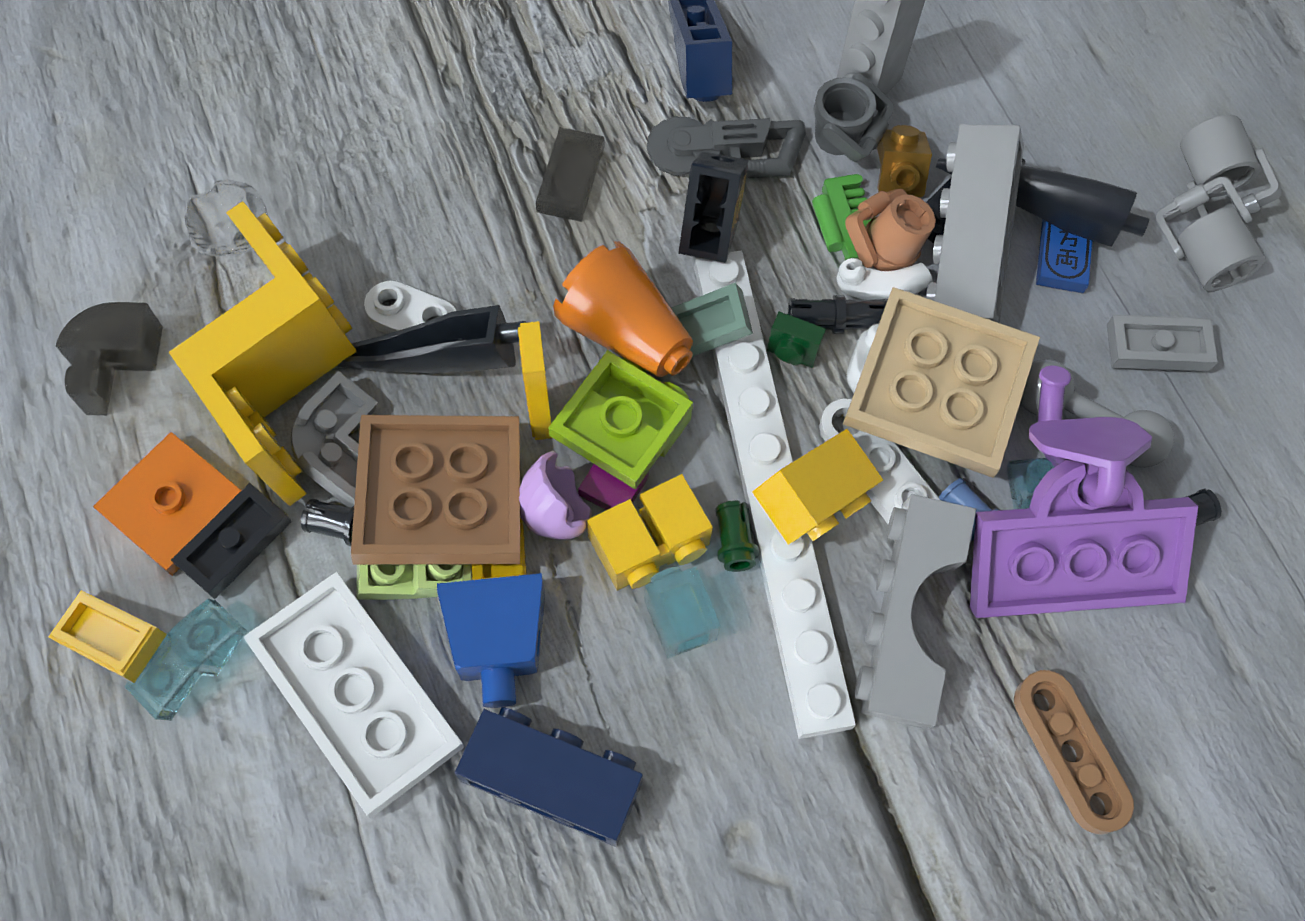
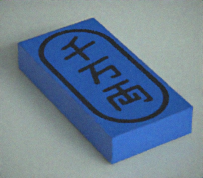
M1042 219L1036 285L1084 293L1089 285L1092 240L1065 232Z

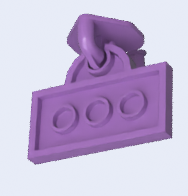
M1051 365L1042 368L1039 373L1042 383L1038 422L1030 426L1029 439L1043 452L1054 468L1047 472L1035 488L1029 508L976 512L970 609L976 618L1185 603L1198 505L1189 497L1144 500L1142 489L1133 475L1126 469V466L1151 447L1152 436L1137 423L1123 418L1094 417L1062 420L1065 387L1071 381V374L1068 370L1059 366Z

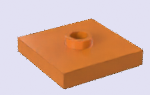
M170 432L93 507L173 576L179 568L171 559L242 490L175 434Z

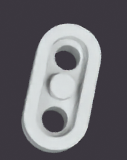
M385 281L375 285L367 293L364 302L370 323L375 329L385 334L424 323L432 316L440 317L456 311L449 302L396 281ZM390 299H396V300H397V301H396L393 305H391V306H383V305H382V303L385 302V301H387V300H390Z

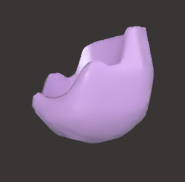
M555 451L547 452L541 455L522 479L519 488L520 518L536 535L557 540L573 539L587 530V520L591 518L592 510L583 502L576 490L572 468L556 466L558 454Z

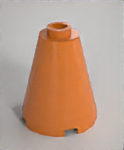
M614 241L616 248L609 250L604 245L595 248L566 277L562 286L568 290V293L563 303L555 299L553 305L554 316L566 327L657 377H663L667 374L677 375L688 365L693 353L690 349L693 340L629 248L620 241Z

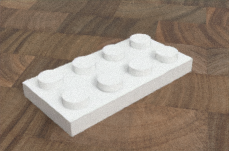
M337 572L243 636L369 818L374 817L464 748L458 736Z

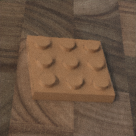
M361 415L351 544L353 565L520 564L519 416Z

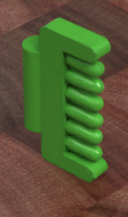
M859 174L826 179L822 187L823 194L816 196L812 200L827 250L829 252L842 250L845 260L850 258L859 259L845 225L846 218L857 211L859 204L867 199L862 197L865 194V190L860 188L863 177ZM864 220V226H866L870 220Z

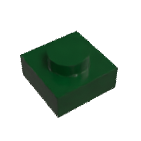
M779 311L771 328L767 351L776 354L780 360L788 364H803L813 368L826 329Z

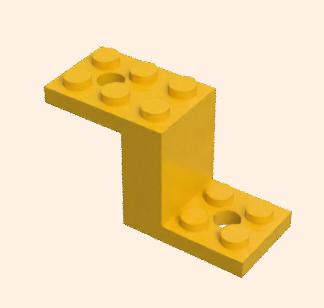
M242 201L226 213L275 278L169 351V354L245 464L284 502L291 506L307 494L295 477L302 472V469L284 446L280 447L274 438L277 434L264 417L336 367L341 361L354 354L357 350L345 335L353 329L337 306L333 304L334 300L323 285L310 272L302 277V274L309 269L293 247L285 241L278 246L276 243L284 237L266 213L256 218L244 201Z

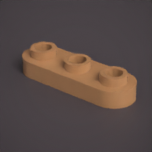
M1040 670L1030 674L1016 688L1014 694L1015 708L1075 821L1083 829L1094 834H1108L1123 828L1133 815L1134 802L1131 792L1071 684L1062 675L1049 670ZM1034 694H1041L1048 700V711L1040 710L1035 705ZM1063 744H1068L1074 748L1076 752L1075 762H1070L1063 757L1061 752ZM1092 795L1099 797L1103 801L1105 806L1103 815H1098L1092 810L1090 806Z

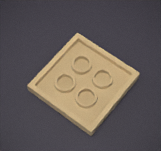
M892 287L843 425L994 478L1001 467L1040 337Z

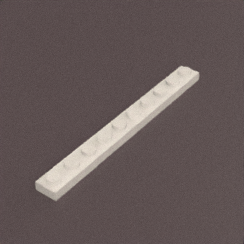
M742 250L729 252L726 263L695 257L694 270L700 296L736 283L743 291L753 331L751 335L714 348L712 351L745 500L749 505V518L755 544L759 547V563L798 738L851 730L855 727L856 723L812 540L805 533L788 545L752 493L753 490L793 461Z

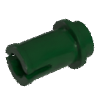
M738 500L723 502L715 508L721 548L717 551V558L720 562L724 563V569L731 572H740L753 568L756 565L755 558L759 556V547L753 544L748 514L749 505L746 502L740 504Z

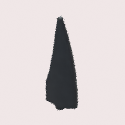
M939 158L936 168L952 175V172L947 171V159ZM1021 165L1016 206L1065 232L1112 247L1120 231L1142 237L1149 223V218L1130 212L1137 196V192L1134 190L1063 172Z
M500 305L453 311L412 327L352 343L357 351L341 361L337 367L420 373L468 372L515 367L516 358L513 343L519 342L518 327H520V323H526V321L507 323Z

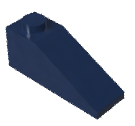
M668 0L680 79L686 98L710 102L717 100L720 96L732 95V39L715 0Z

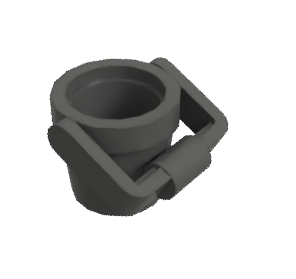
M854 74L852 78H834L825 82L817 92L813 108L816 143L825 152L833 155H845L854 162L865 158L872 150L878 147L888 129V120L894 110L892 101L861 74ZM875 109H876L878 112H877L876 116L873 117V116H874Z

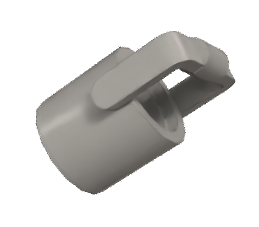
M1223 115L1204 121L1192 128L1182 138L1180 149L1194 179L1187 183L1189 189L1200 183L1203 186L1218 177H1226L1237 191L1257 178L1261 168H1263L1271 187L1256 194L1251 193L1241 198L1251 215L1260 211L1262 206L1280 197L1281 187L1263 148L1254 150L1241 119L1236 115ZM1223 190L1212 197L1227 195V192ZM1233 202L1225 206V208L1234 207L1236 209ZM1205 203L1197 207L1201 217L1209 214Z
M1218 177L1203 186L1201 183L1173 198L1174 202L1161 208L1156 214V220L1178 260L1186 256L1204 290L1208 292L1222 290L1241 282L1259 270L1265 263L1266 257L1246 225L1253 221L1231 181L1226 177ZM1226 190L1236 209L1234 207L1223 208L1201 217L1180 234L1177 242L1166 222L1181 213L1183 215L1209 201L1210 197Z

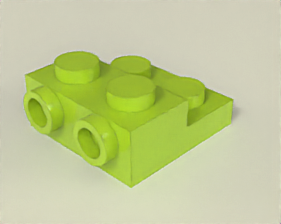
M607 350L548 427L549 436L636 490L659 456L665 457L690 422L693 401L689 400L688 395L677 385L670 382L663 384L648 375L645 369Z

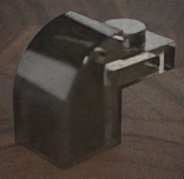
M108 302L98 304L77 314L61 331L55 347L72 365L67 368L65 373V389L70 398L86 415L107 416L115 370L156 371L163 326L147 303Z

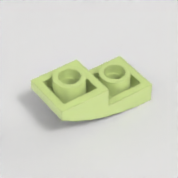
M471 564L357 565L356 599L393 600L438 597L437 583L471 580Z

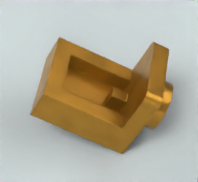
M897 125L892 130L887 129L877 147L881 163L877 186L878 192L903 189L907 195L923 197L932 158V152L925 132L908 125Z

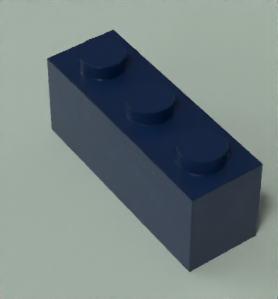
M501 707L499 714L483 709L455 770V775L460 782L617 848L642 785L643 774L634 770L636 762L610 750H605L601 757L581 749L584 743L582 739L560 729L553 728L551 734L547 735L530 728L532 720L515 710Z

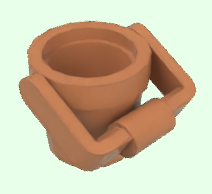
M896 189L889 192L879 191L860 203L858 210L846 218L845 225L864 267L870 268L874 266L880 271H894L914 265L935 227L936 219L930 206L921 198L907 195L903 189ZM870 220L868 224L864 226L863 221Z

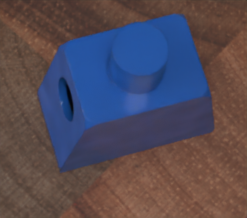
M542 573L437 583V593L451 653L460 679L462 681L481 680L483 707L501 708L515 705V676L538 673L545 605Z

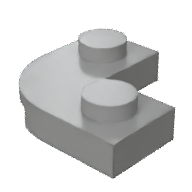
M337 371L299 411L291 432V448L298 465L311 479L347 507L352 508L355 503L359 443L352 439L351 436L360 427L361 415H371L379 402L341 372Z

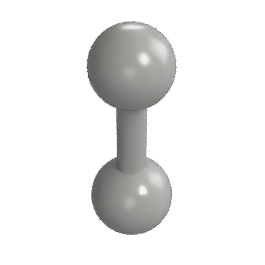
M1042 359L1032 362L1020 404L1030 413L1038 415L1042 383L1039 373L1041 369L1052 365L1068 370L1057 361ZM1071 375V381L1065 387L1063 409L1080 418L1116 417L1127 419L1140 425L1152 436L1151 447L1131 462L1130 465L1141 468L1152 467L1161 463L1169 456L1174 446V432L1166 418L1149 410L1134 411L1123 417L1074 392V380Z

